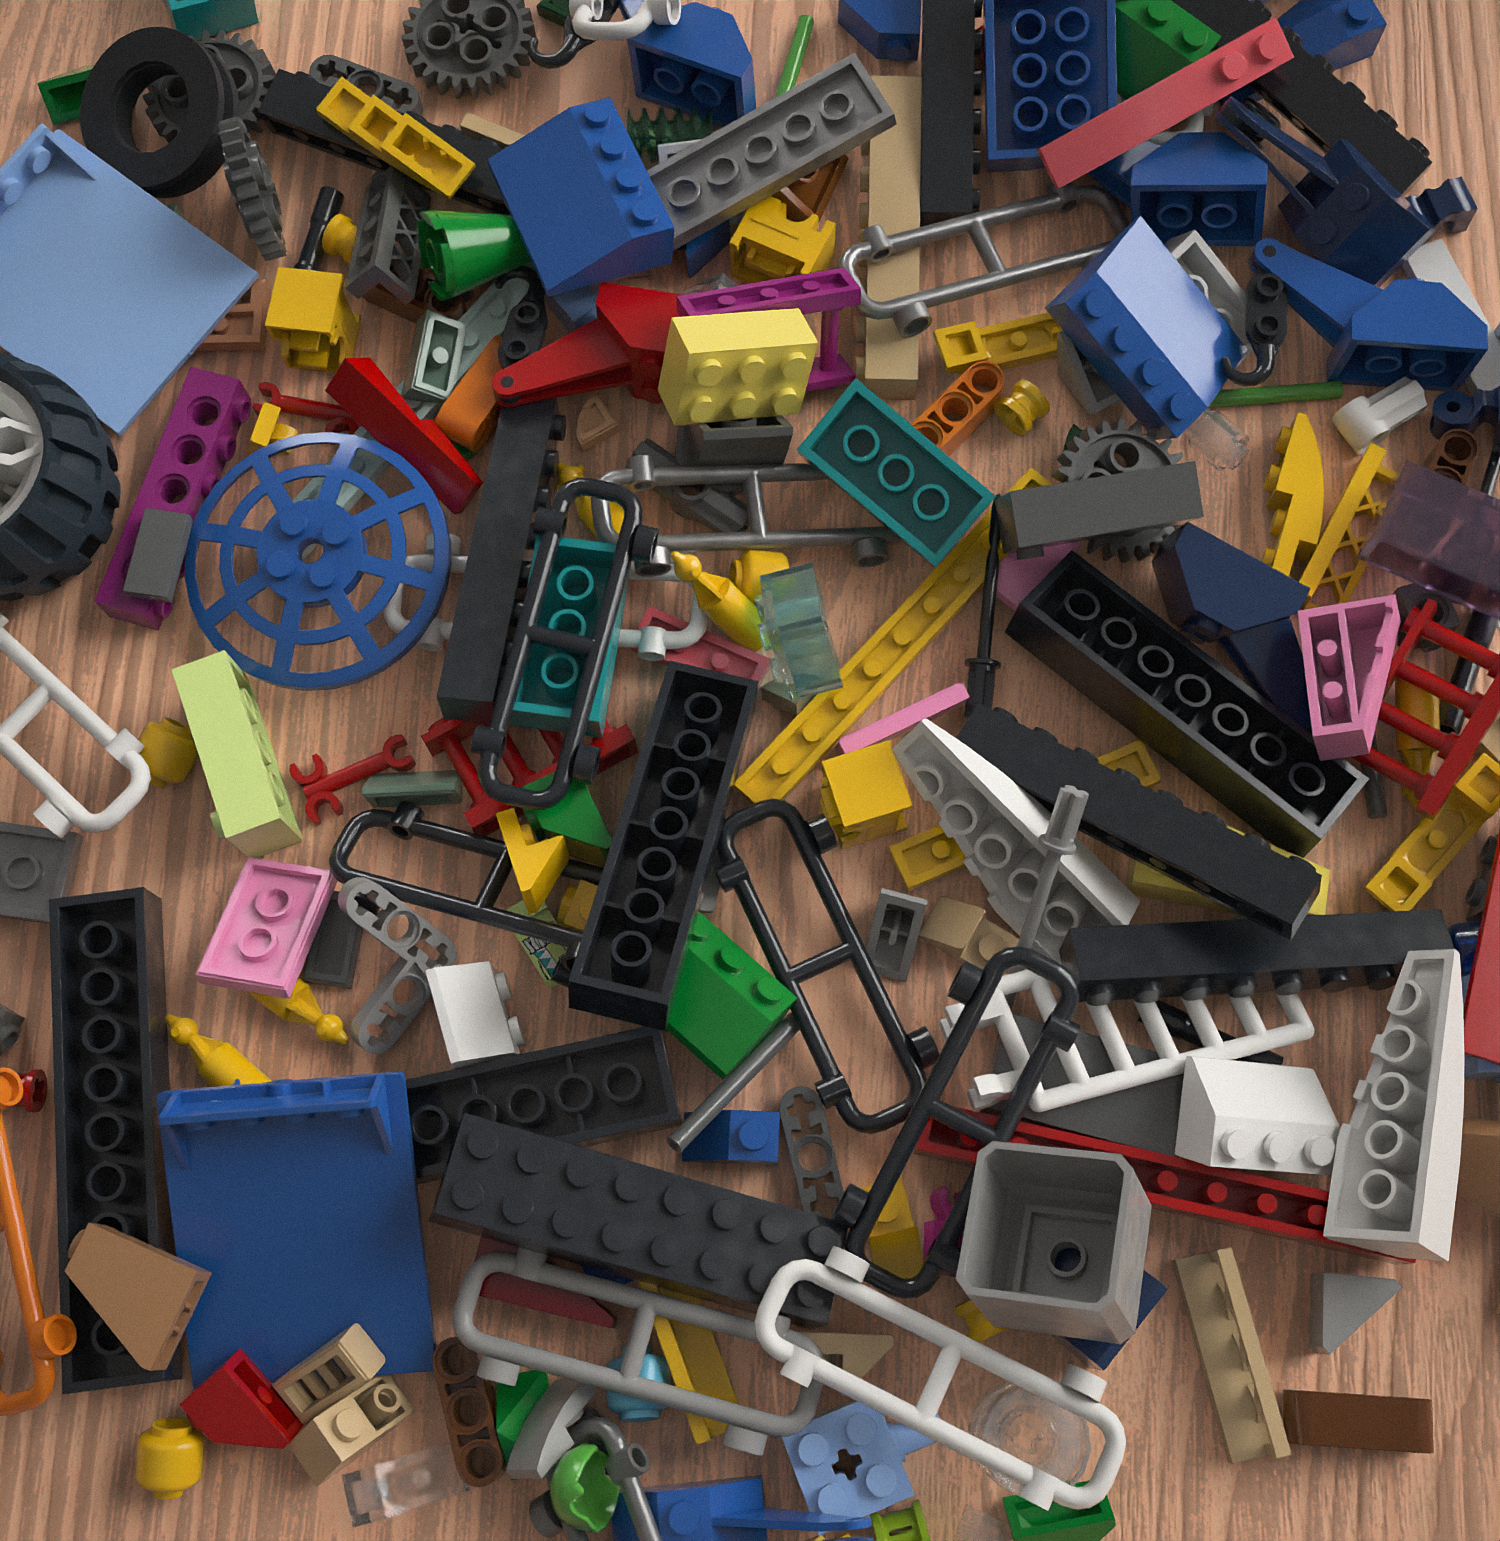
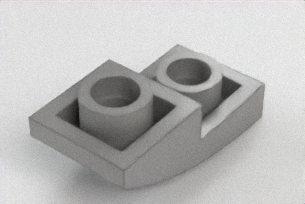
M556 1379L545 1391L527 1417L512 1449L506 1469L511 1479L534 1478L535 1480H541L554 1473L560 1458L575 1444L566 1428L581 1418L583 1415L582 1408L597 1394L592 1385L570 1379Z

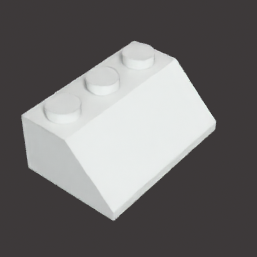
M1186 1056L1175 1155L1211 1167L1332 1175L1340 1125L1314 1069Z

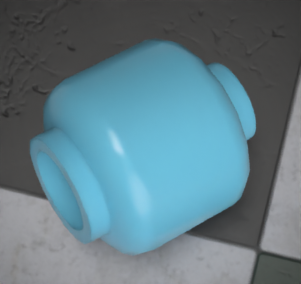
M648 1345L639 1377L671 1385V1371L666 1357L652 1354V1345ZM626 1346L622 1347V1356L609 1361L606 1365L607 1368L620 1371ZM606 1390L607 1406L612 1412L620 1414L621 1422L660 1419V1411L668 1408L667 1406Z

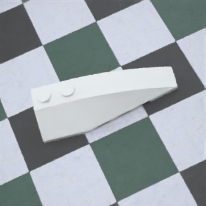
M924 718L893 747L892 751L923 800L930 801L941 817L938 823L948 838L953 836L966 856L963 862L973 877L978 875L989 892L987 900L995 912L1020 936L1048 851L1039 844L1038 839L1041 834L1046 833L1052 814L1003 772L964 743ZM1076 836L1074 839V844L1077 846L1075 854H1062L1031 947L1034 951L1056 962L1061 961L1059 949L1069 928L1128 925L1140 903V900Z
M1456 949L1408 951L1387 1006V1010L1391 1012L1382 1035H1376L1370 1051L1374 1055L1373 1062L1366 1080L1359 1079L1353 1098L1357 1100L1349 1125L1343 1123L1337 1137L1323 1236L1329 1240L1399 1258L1448 1261L1460 1166L1464 1110V1020L1460 953Z

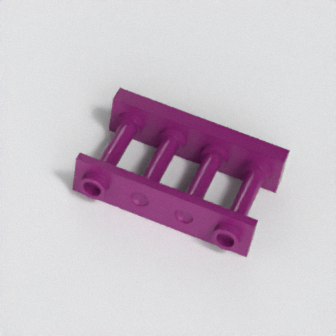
M844 267L676 296L677 314L679 317L799 308L802 315L822 312L820 357H814L806 391L834 389L839 385L852 383L856 378V374L840 353H837L839 311L844 307L861 304V287Z

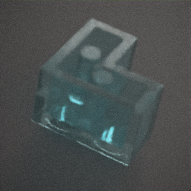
M813 562L761 575L762 594L755 596L760 621L763 622L758 624L764 650L773 649L775 655L774 658H770V664L776 685L784 683L790 701L842 688L839 660L828 627L824 599Z

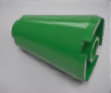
M439 210L422 211L419 214L424 219L417 221V243L423 269L430 268L433 272L435 281L428 282V285L436 299L440 301L452 299L531 262L511 215Z

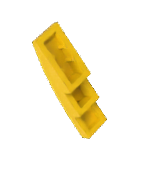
M342 76L316 108L318 115L350 139L389 165L449 200L476 167L474 162L410 115L405 113L402 116L374 94L369 97Z

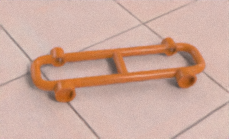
M7 1067L0 1068V1232L5 1231L34 1368V1382L31 1388L11 1395L5 1394L0 1385V1416H13L35 1409L46 1402L54 1389L56 1380L54 1358L71 1352L77 1339L75 1325L68 1316L54 1314L45 1318L1 1110L11 1107L21 1100L23 1084L19 1075ZM0 1350V1368H1L2 1363H3V1355H2V1352H1V1350Z

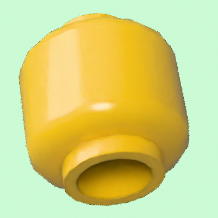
M754 549L745 550L741 553L739 559L734 558L732 560L729 580L757 608L777 609L783 605L787 595L794 594L797 573L795 568H789L787 557L782 552Z
M162 717L160 722L152 721L147 723L138 738L145 746L139 754L150 768V784L164 788L166 782L181 783L187 779L199 756L189 726L174 719Z
M166 1417L153 1421L151 1428L142 1432L137 1441L135 1480L142 1488L152 1491V1496L156 1499L171 1500L181 1497L185 1489L194 1486L200 1481L203 1473L205 1438L202 1432L196 1430L189 1420L183 1417Z

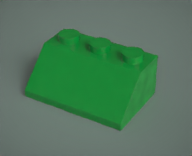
M1115 0L1117 93L1126 100L1211 53L1222 36L1171 0Z
M699 912L666 1030L724 1080L780 1024L797 997Z

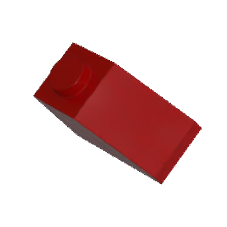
M241 1348L200 1382L179 1404L187 1413V1418L196 1430L205 1433L213 1443L284 1449L304 1425L274 1389L273 1384Z

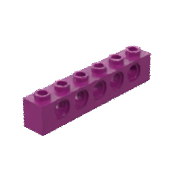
M190 367L94 601L109 617L159 631L163 619L167 618L172 612L174 596L172 603L129 597L123 592L145 508L189 514L194 523L201 505L213 487L221 480L220 476L226 461H230L233 458L236 450V436L241 424L248 420L251 413V398L240 379ZM216 418L212 424L203 426L209 419ZM201 456L196 463L188 465L192 458ZM186 494L183 500L172 504L177 496ZM185 554L177 584L179 579L185 576Z

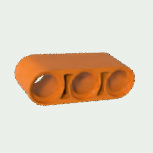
M502 335L494 336L444 402L435 420V423L449 440L472 452L479 451L497 428L502 406L495 400L492 378L498 371L502 370L498 360V349Z
M976 362L911 425L945 454L950 456L995 412L994 406L1001 399L1005 381L1002 369L993 362ZM983 385L989 387L992 391L980 392L974 387ZM957 414L962 417V420L950 421L945 418V415Z

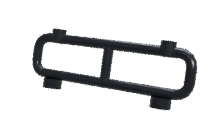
M593 478L570 480L557 490L550 509L539 507L536 512L533 533L542 536L510 652L489 726L477 725L471 743V752L480 754L477 772L480 786L490 798L501 803L529 810H545L556 806L566 797L572 781L587 785H593L600 762L601 748L583 744L584 736L631 561L651 565L659 537L658 528L641 525L643 509L638 497L630 489L619 484ZM581 496L619 504L624 510V519L592 637L537 625L559 543L566 531L569 507L573 500ZM531 644L586 656L553 781L547 789L542 791H533L504 784L498 779L496 774L499 759L502 758L505 750L507 730Z
M771 798L756 802L734 812L725 819L717 846V853L722 864L714 867L715 874L725 893L733 889L735 890L775 978L797 997L790 1010L822 1077V1080L815 1082L814 1086L826 1110L835 1106L846 1125L857 1132L875 1134L886 1131L906 1121L927 1080L924 1069L935 1064L940 1055L938 1048L925 1026L907 1034L821 856V854L838 847L834 832L825 815L821 813L805 821L797 808L785 800ZM769 817H778L786 824L842 941L841 944L793 966L790 965L752 885L745 864L738 855L734 845V838L740 830ZM849 960L853 964L910 1086L909 1094L903 1101L871 1115L864 1114L857 1108L850 1088L837 1066L799 985Z
M401 801L395 812L382 809L362 811L352 817L344 826L329 857L330 872L338 882L345 884L353 878L365 877L382 886L402 902L568 947L563 956L562 964L571 972L583 931L494 907L513 868L505 841L423 820V810L416 804L408 801ZM372 827L388 829L394 836L404 840H410L414 836L496 858L475 902L357 870L348 865V858L361 834ZM569 859L560 876L579 881L583 880L598 886L604 868ZM361 892L356 894L354 900L359 904L358 907H363L377 916L381 908L372 903L367 898V894Z
M1021 946L1004 948L991 957L984 969L964 960L952 981L947 996L965 1006L869 1192L850 1183L836 1208L833 1220L850 1228L844 1246L845 1251L858 1256L870 1264L863 1281L889 1295L902 1299L918 1298L931 1290L942 1272L953 1276L958 1269L961 1246L957 1245V1242L965 1229L976 1162L943 1227L933 1240L925 1257L924 1264L916 1276L906 1279L901 1278L872 1263L865 1255V1244L929 1119L932 1118L984 1145V1147L992 1141L1009 1142L1057 1047L1068 1052L1079 1033L1080 1025L1071 1021L1080 999L1078 984L1075 978L1060 963L1032 949ZM1019 966L1055 984L1059 990V999L1054 1010L1048 1016L1040 1032L1039 1039L994 1127H991L939 1099L1003 974L1007 969Z

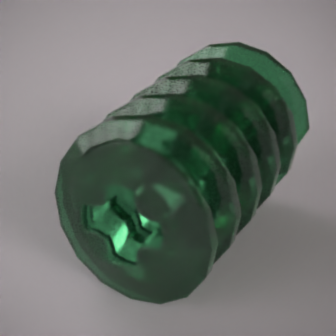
M680 107L675 108L671 120H667L663 108H658L655 120H650L647 109L642 108L638 121H634L628 108L627 132L641 160L644 151H646L650 163H657L659 158L657 145L699 140L712 134L713 108H708L705 120H701L697 107H692L688 120H684Z

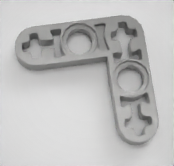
M356 877L347 881L339 892L338 904L340 910L345 916L399 955V958L351 1022L350 1033L355 1043L371 1054H381L395 1045L432 995L425 970L435 967L452 966L456 960V948L450 938L382 886L365 877ZM358 892L367 894V898L372 903L382 908L377 916L363 907H358L359 904L354 900ZM397 915H405L409 922L406 934L398 939H390L387 933L388 923ZM419 938L436 948L437 952L440 953L438 959L435 961L429 959L426 953L414 946ZM412 980L414 984L412 997L404 1003H395L393 999L395 986L400 981ZM383 1004L398 1013L395 1018L380 1009ZM371 1023L378 1025L383 1030L378 1038L366 1031Z

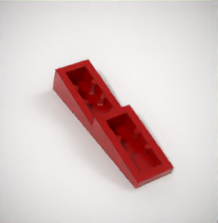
M370 357L345 358L325 391L380 444L398 453L416 468L431 487L436 497L453 514H461L477 493L483 481L433 419L420 420Z

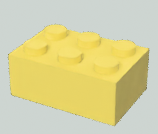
M799 308L672 317L658 392L675 426L800 414L818 341Z

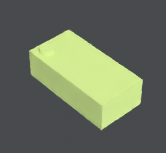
M225 650L171 669L216 807V811L210 815L219 838H226L247 857L259 858L304 841L250 679Z

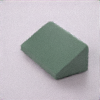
M428 309L417 320L401 394L403 398L444 404L456 386L467 324Z
M456 770L374 774L369 777L362 787V795L373 808L397 807L401 801H408L417 806L460 804V802H463L462 781Z

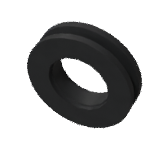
M147 27L133 31L114 42L100 56L88 76L80 105V126L84 144L89 151L155 198H173L188 194L210 180L225 162L218 124L219 121L239 116L238 92L231 73L221 59L186 34L167 27ZM165 75H180L185 82L189 96L188 114L181 131L167 146L154 152H141L135 144L131 130L132 113L139 96L150 83Z

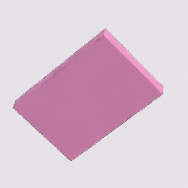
M247 857L195 974L199 982L290 999L338 882L330 870Z

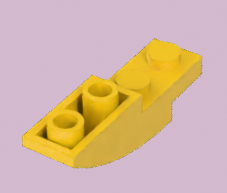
M1300 412L1296 414L1290 427H1281L1274 446V451L1281 453L1277 465H1270L1263 484V490L1269 491L1265 508L1275 511L1269 528V534L1274 535L1275 539L1272 549L1265 548L1260 561L1287 576L1290 574L1293 560L1297 559L1306 562L1317 546L1324 507V476L1321 455L1307 414Z

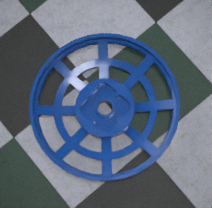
M321 432L285 438L253 452L233 466L213 487L201 505L192 525L185 553V583L189 604L199 627L213 647L219 652L225 650L242 671L255 679L286 689L301 691L334 690L360 683L385 671L403 658L423 637L437 616L447 592L452 566L451 538L446 516L435 493L419 471L398 453L378 442L351 434ZM340 444L331 465H302L277 474L269 459L283 451L306 445ZM358 449L372 452L391 463L407 477L414 489L389 498L373 481L349 469ZM254 468L261 483L253 488L239 503L231 515L228 524L207 523L210 514L224 493L242 475ZM303 478H325L317 499L293 503L284 487V484ZM343 482H347L364 491L375 501L376 505L351 516L349 512L335 503ZM268 494L277 513L268 521L263 531L242 528L241 524L250 510ZM423 504L429 514L434 535L432 573L405 565L407 557L406 536L399 514ZM384 521L388 523L391 536L390 560L368 555L367 540L363 533ZM200 541L221 543L219 569L226 592L222 598L207 610H205L200 598L196 578V558ZM311 544L323 545V554L318 561L310 564L302 561V553L306 547ZM234 545L257 549L259 571L239 585H237L233 569ZM364 573L384 578L383 584L375 596L362 610L357 612L347 595L358 585ZM400 583L425 590L426 593L422 603L410 622L391 642L379 649L367 630L366 625L371 623L387 607ZM270 587L285 601L280 625L274 624L260 616L249 606L247 601ZM331 605L341 621L336 625L322 629L298 630L303 608H319ZM236 610L254 629L276 640L272 667L260 664L239 652L221 636L215 626ZM350 636L363 657V660L350 666L327 672H290L295 644L304 646L320 645Z

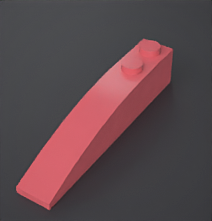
M1277 17L1255 27L1039 148L1037 152L1055 189H1059L1293 59V53Z

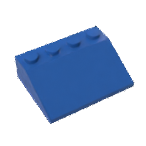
M983 0L986 173L1028 171L1045 168L1037 152L1039 148L1117 105L1115 0Z
M610 97L567 108L487 159L490 172L547 297L672 263L675 227Z
M1141 216L1136 217L1045 307L1047 312L1136 419L1141 421V425L1146 431L1149 432L1154 427L1158 429L1156 440L1178 438L1209 407L1228 378L1222 370V358L1228 356L1232 366L1236 368L1248 350Z

